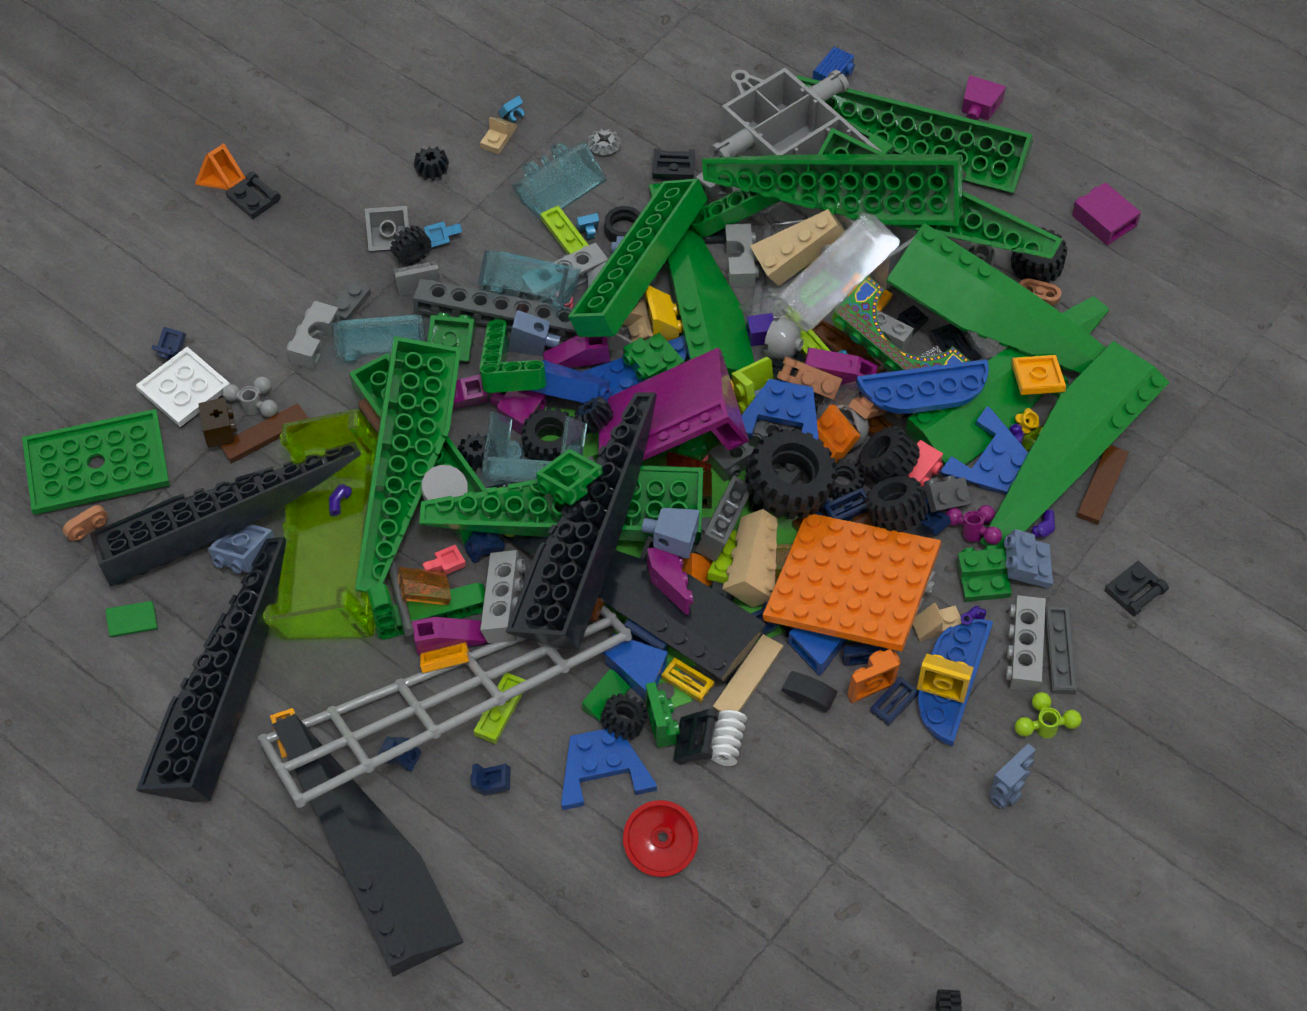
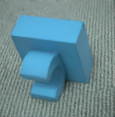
M520 96L512 99L499 109L498 113L502 118L508 115L509 121L513 123L516 121L513 113H517L520 118L525 115L523 109L520 108L523 104Z
M598 214L578 217L576 221L578 232L585 231L587 240L595 238V229L599 226Z

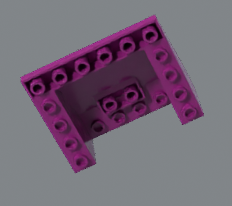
M719 347L610 396L608 403L614 412L613 418L608 422V425L599 430L600 450L602 446H606L611 438L609 434L612 429L621 423V415L634 394L639 392H655L657 398L643 460L708 431H712L728 451L749 442L725 360Z

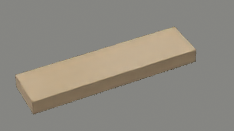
M763 634L715 702L713 709L718 712L724 710L740 712L783 650V645Z

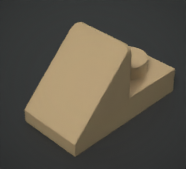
M489 117L490 129L481 140L480 147L499 155L516 130L517 124L501 118Z
M643 298L638 301L623 325L629 327L632 342L641 337L645 341L653 336L646 301Z
M933 603L915 616L912 627L918 641L921 642L938 637L950 626L954 627L962 622L956 606L939 610L936 603Z

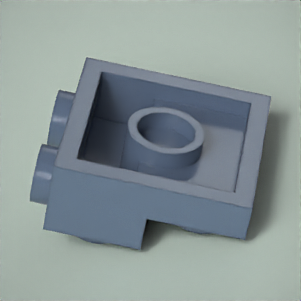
M250 524L216 540L208 548L212 563L218 568L230 567L232 571L238 574L242 571L249 573L254 568L251 564L265 540L274 538L273 531Z
M1014 529L1005 537L1004 541L1008 578L1049 588L1053 585L1050 544L1035 541V534Z
M1029 743L995 774L989 797L998 808L1005 809L1010 803L1014 805L1022 796L1021 790L1026 785L1024 781L1030 776V768L1035 762L1033 758L1036 749Z

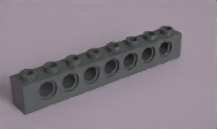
M426 279L419 280L413 297L414 312L429 315L446 313L450 317L458 318L459 315H467L472 317L476 324L487 326L488 322L492 320L502 319L507 323V330L512 331L516 312L519 310L549 321L548 333L561 336L560 341H567L577 336L568 318L573 308L557 304L553 305L537 300H527L516 296H507L496 292H487Z

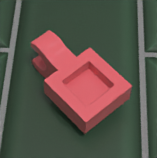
M456 545L434 553V560L422 564L425 569L423 571L424 575L431 578L435 577L441 570L444 575L466 567V562Z

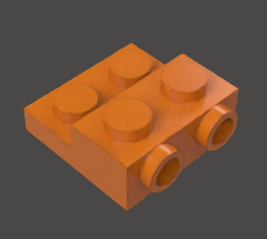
M829 405L817 420L818 438L824 442L823 446L825 448L828 447L832 452L831 458H834L836 463H838V459H843L861 435L836 405Z
M888 649L884 652L882 650L874 652L869 657L867 668H860L853 673L847 694L851 704L885 690L895 683L900 665L899 656L895 651L892 652L891 649Z

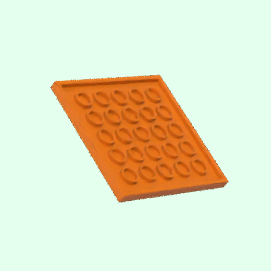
M808 514L802 521L765 608L763 621L903 652L940 551L941 540L894 530L891 532L880 527L817 514Z

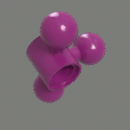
M983 505L977 511L966 512L964 517L957 508H950L945 513L950 517V526H957L959 524L963 526L962 536L967 541L976 542L984 536V540L988 544L996 545L1002 539V532L999 528L994 526L984 527V523H990L992 518L995 517V511L989 505Z

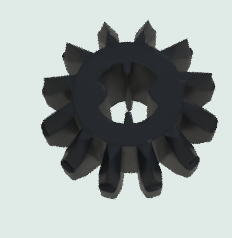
M429 146L428 149L421 148L420 153H416L413 163L418 176H423L424 180L431 178L434 181L435 177L442 178L443 174H447L449 160L444 150H440L438 146L434 149Z
M602 397L591 398L590 401H585L583 405L579 406V409L575 412L574 419L577 426L586 434L596 433L609 424L608 422L612 420L614 412L610 404L605 399H602Z
M477 433L475 437H472L468 434V440L461 439V445L457 449L469 466L473 467L474 471L479 467L485 470L486 465L492 466L496 451L494 450L493 441L489 440L487 435L480 437V434Z

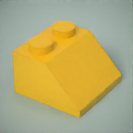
M648 286L644 296L653 336L660 332L667 341L678 338L679 333H682V324L680 320L676 319V316H678L676 303L672 304L670 295Z
M926 654L922 662L917 689L964 703L974 667L968 666L964 662H954L945 659L940 655Z

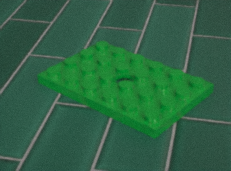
M157 409L22 437L33 515L170 486ZM101 456L105 460L101 467L93 469L88 466L93 457Z

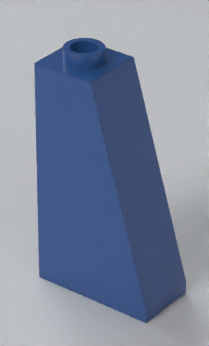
M542 360L545 366L547 385L542 389L529 390L582 403L597 397H602V399L608 402L611 394V381Z
M799 628L792 629L789 632L788 644L818 676L824 673L848 641V639Z

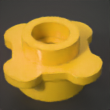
M1030 408L1025 409L1024 413L1015 416V421L1022 426L1024 434H1028L1031 429L1039 427V417Z

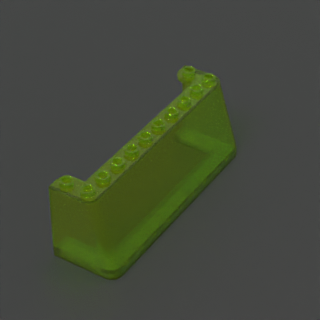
M358 408L284 423L282 427L280 442L291 454V461L293 460L294 464L304 461L308 455L317 454L322 456L325 455V451L351 442L356 443L361 453L359 457L337 473L285 505L286 517L283 523V530L287 541L278 586L279 597L276 605H268L263 613L265 623L283 640L366 638L374 635L375 624L367 593L355 591L378 434ZM340 484L350 486L352 489L349 498L343 497L340 501L341 514L338 516L330 515L329 496Z

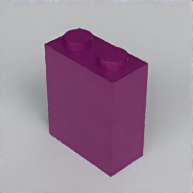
M1106 182L1099 187H1094L1087 195L1079 197L1074 202L1072 213L1076 220L1107 246L1135 228L1141 212Z

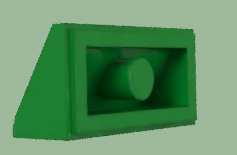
M153 601L106 609L110 637L158 629L156 608Z
M609 669L583 700L582 711L602 723L600 720L601 714L608 698H611L614 694L617 697L618 693H622L624 697L631 687L614 670Z

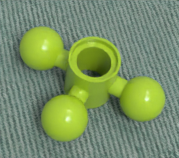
M1038 692L1032 698L1033 707L1040 711L1038 720L1032 721L1027 717L1019 718L1015 723V731L1018 735L1027 737L1036 729L1039 736L1052 738L1056 735L1060 725H1064L1069 729L1079 727L1082 717L1078 711L1072 709L1067 710L1061 717L1056 709L1050 708V696L1045 692ZM1043 721H1049L1053 725H1047Z

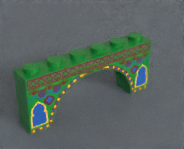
M867 276L834 311L831 318L833 324L839 330H844L849 334L854 343L861 344L867 350V353L872 358L880 360L889 372L970 361L953 346L946 352L932 357L914 356L894 346L882 332L877 319V303L885 289L870 276Z

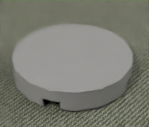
M439 465L431 468L425 474L421 483V493L425 501L447 496H462L468 491V483L465 476L457 468L450 465Z

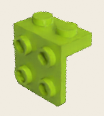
M768 357L731 373L734 393L741 415L754 400L755 391L762 389L769 379H773L772 361Z

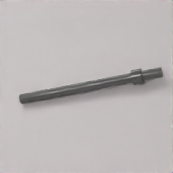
M394 557L389 568V574L404 633L410 636L414 633Z

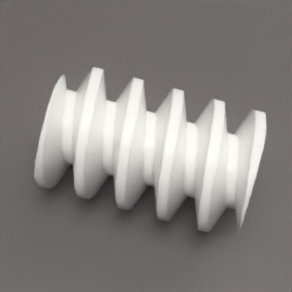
M733 710L719 712L718 721L715 722L711 746L713 749L712 761L723 766H733L737 763L735 757L739 756L737 749L741 747L739 740L743 739L742 731L745 730L743 723L747 722L745 714Z

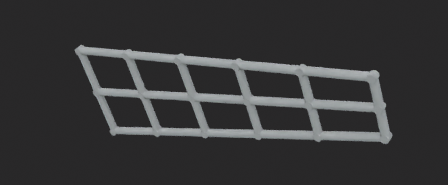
M603 604L600 614L604 619L588 625L584 637L609 626H612L618 634L567 660H564L557 652L560 648L537 642L540 648L485 672L476 660L526 640L516 636L514 641L491 643L468 652L469 662L426 673L420 672L405 679H397L395 683L338 706H330L326 711L301 720L309 728L332 719L343 737L286 763L282 762L271 744L279 740L276 731L269 734H261L258 736V740L295 802L296 807L301 808L318 796L364 773L372 772L379 765L431 739L439 738L442 733L496 706L504 705L507 700L561 673H567L570 668L624 641H630L632 639L631 631L621 623L615 613H612ZM545 655H548L556 664L504 692H501L492 681L496 677ZM464 664L476 676L423 701H418L408 688ZM479 685H483L492 696V698L438 725L433 722L425 711ZM395 692H400L410 705L354 732L350 731L341 717V714ZM413 715H417L427 731L371 759L368 758L358 743V740ZM347 745L351 748L360 762L359 765L301 794L289 774L290 771Z

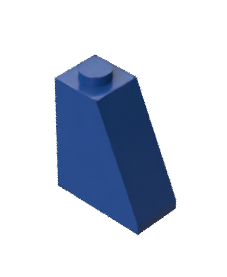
M634 640L624 641L603 652L606 666L614 670L645 701L646 684L655 682L658 687L661 674L665 671L668 664V652Z

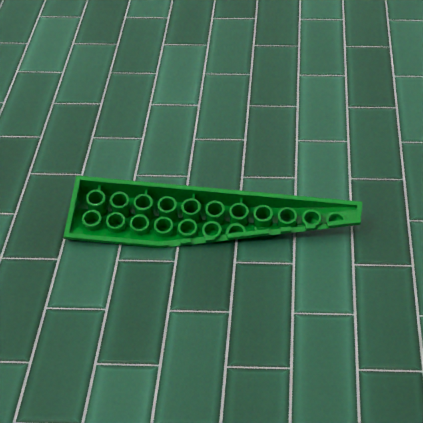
M831 128L818 154H886L834 128ZM962 191L959 226L929 225L948 238L1047 259H1053L1063 240ZM892 225L919 231L922 225Z
M641 466L619 540L646 541L648 536L654 537V534L642 532L644 518L658 520L662 508L700 510L699 527L694 543H699L702 523L703 468ZM537 479L508 484V487L503 488L493 487L488 488L487 491L473 493V491L467 492L462 496H447L421 501L419 524L466 531L549 537L548 531L553 524L556 525L562 517L560 512L567 503L559 504L550 493L547 495L542 494L538 489Z

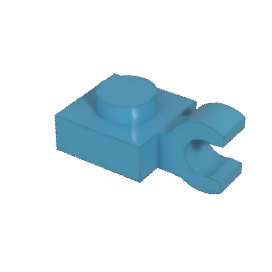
M444 221L423 227L424 232L431 239V247L450 242L448 236L462 232L460 224L446 227Z

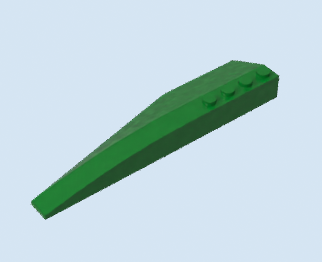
M797 75V78L808 88L820 82ZM850 88L844 93H838L825 101L861 134L869 138L876 134L891 144L893 151L898 154L963 155V170L966 174L963 181L1012 194L1016 190L1033 144L1032 134Z
M806 154L702 159L704 181L727 187H736L746 192L759 193L761 196L778 198L780 201L811 209L829 210L832 214L843 215L849 219H858L874 225H923L924 223L942 226L960 225L963 155Z
M662 183L649 184L651 198ZM690 224L665 262L674 303L677 306V317L682 324L681 335L685 342L687 361L719 347L722 351L729 377H731V373L755 362L742 307L702 237Z
M925 223L886 280L887 283L960 330L966 332L970 330L978 333V336L981 338H991L998 341L999 345L1017 348L1018 352L1031 357L1056 355L1062 369L1070 372L1074 370L1082 373L1106 348L1040 297Z
M1093 296L1062 314L1090 334L1109 312V308ZM1007 347L988 360L989 370L986 383L981 393L974 400L958 407L916 412L908 418L906 434L916 444L921 440L942 452L941 463H943V467L951 456L967 466L985 451L994 436L975 425L977 419L987 406L992 409L1010 431L1011 425L1019 424L1015 421V416L1024 413V410L1027 408L1032 409L1033 405L1043 396V393L1021 395L1013 371L1012 358L1031 356L1018 352L1017 348Z
M394 336L373 461L355 591L367 593L371 586L383 584L422 495V480L425 474L434 467L450 430L461 348Z
M1113 341L1066 388L1065 392L1058 396L1044 427L1039 431L1037 440L1031 446L1017 472V477L1011 483L1005 499L998 507L997 514L992 518L988 526L997 527L1002 532L1001 541L994 546H997L998 549L1004 548L1005 551V537L1014 529L1025 532L1170 383L1155 366ZM983 536L982 539H981V541H980V543H981L985 548H986L987 546H991L990 544H988V543L984 540V536Z

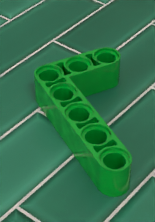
M739 189L710 204L706 201L691 225L701 237L710 236L724 229L725 225L734 224L779 202L780 199L761 196L759 193L746 192Z
M502 319L488 322L479 368L483 391L495 393L544 388L547 385L544 362L540 360L506 362L509 347L507 323Z
M473 583L407 601L411 622L432 617L463 619L483 613L485 587L481 583ZM385 584L371 586L367 590V596L378 637L380 639H391L405 635L397 604L393 605L388 586Z

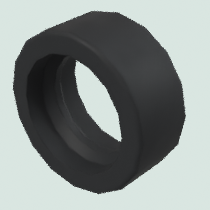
M619 206L610 210L605 216L604 221L607 239L612 243L616 242L617 236L624 237L627 232L617 231L612 225L622 220L634 223L641 213L630 206Z

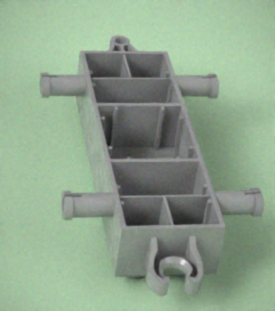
M783 68L765 80L752 76L745 70H736L731 74L730 101L722 106V142L710 146V153L713 158L818 154L831 128L875 149L878 148L825 103L826 100L834 95L844 93L849 89L848 80L840 71L834 70L830 72L827 78L808 88L789 70ZM792 204L807 219L824 211ZM834 213L833 215L840 221L847 235L833 244H827L821 248V255L827 264L830 263V266L836 269L843 264L844 260L850 257L885 290L892 285L887 283L886 280L918 231L892 225L869 224L862 220H853Z

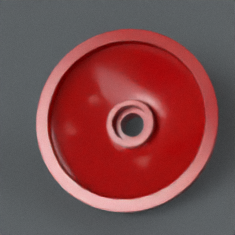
M654 800L641 805L630 815L623 832V844L629 860L636 868L651 876L666 877L682 871L690 864L698 849L699 834L693 817L685 808L675 802ZM661 832L667 834L668 838L666 841L659 839Z

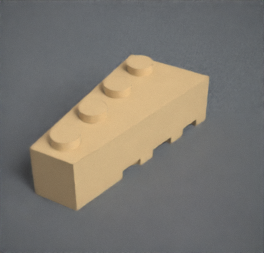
M825 210L750 245L767 276L780 286L821 256V248L823 246L833 244L847 235L840 221L829 210Z
M764 509L741 517L735 539L737 547L732 550L731 554L734 558L731 566H728L726 574L729 578L723 585V590L752 608L769 601L775 587L778 523L777 518Z

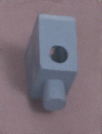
M517 310L508 351L542 356L545 346L553 348L559 345L561 336L548 333L549 321Z
M662 508L658 520L644 518L642 532L654 534L653 546L655 548L689 559L699 527L700 510Z

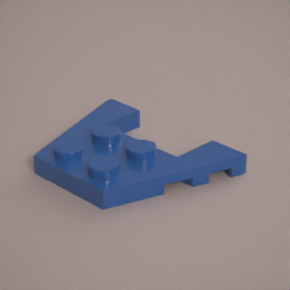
M769 379L742 414L748 438L753 437L757 420L760 419L802 428V433L807 434L809 432L817 440L818 429L813 387Z
M987 406L977 419L975 425L994 436L973 468H969L951 456L939 475L942 477L955 475L956 479L965 477L966 483H973L979 485L980 488L1007 495L1008 489L1017 477V472L1028 452L992 409Z
M608 728L570 736L561 801L562 810L584 806L580 782L629 772L635 795L657 791V785L628 740L622 739V735H619L618 738L614 737L615 733L609 734L607 732Z

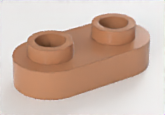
M1030 278L1024 279L1019 283L1051 306L1058 304L1060 301L1061 290L1054 284Z
M92 506L69 520L63 527V533L70 541L80 540L96 528L102 527L106 523L108 514L102 506Z

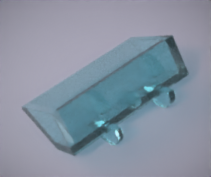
M586 142L575 144L569 149L563 143H559L557 146L554 144L551 146L554 158L550 161L544 155L541 157L543 165L540 167L532 161L522 165L525 177L512 184V187L521 203L538 219H540V213L558 205L561 209H564L606 181V177Z

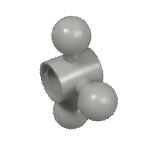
M258 377L254 381L253 386H246L241 390L234 384H229L223 389V397L227 401L234 402L240 400L242 410L246 415H256L261 412L265 417H272L278 411V406L273 400H265L263 402L260 400L259 395L266 394L271 389V382L267 377Z

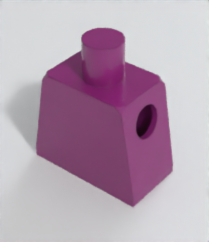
M969 75L962 106V112L967 114L966 118L989 120L1002 104L1006 86Z
M529 390L506 392L505 395L495 392L490 398V403L497 406L498 420L521 435L525 419H529L531 413L536 414L537 410L542 409L544 411L547 407L546 394Z

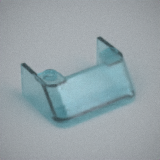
M485 250L478 285L490 286L489 290L502 292L503 289H511L545 297L552 300L551 304L564 307V304L569 303L580 277L581 269L506 251Z
M425 314L349 319L333 322L336 358L344 357V361L357 360V355L391 352L394 336L426 342Z
M496 412L490 413L482 465L483 475L493 481L514 483L537 479L536 473L552 461L522 459L523 448L521 444L509 440L513 419ZM566 416L560 455L571 449L583 456L586 423Z

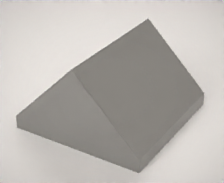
M407 206L365 208L369 251L390 250L391 242L395 241V235L399 236V231L402 230L404 232L406 227L410 229Z
M435 261L393 269L399 296L415 293L420 279L440 282L438 265Z

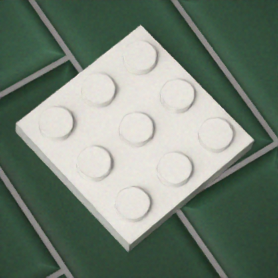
M186 347L144 378L136 387L141 394L175 424L181 427L200 413L198 403L218 399L223 395V389L230 383L191 349Z

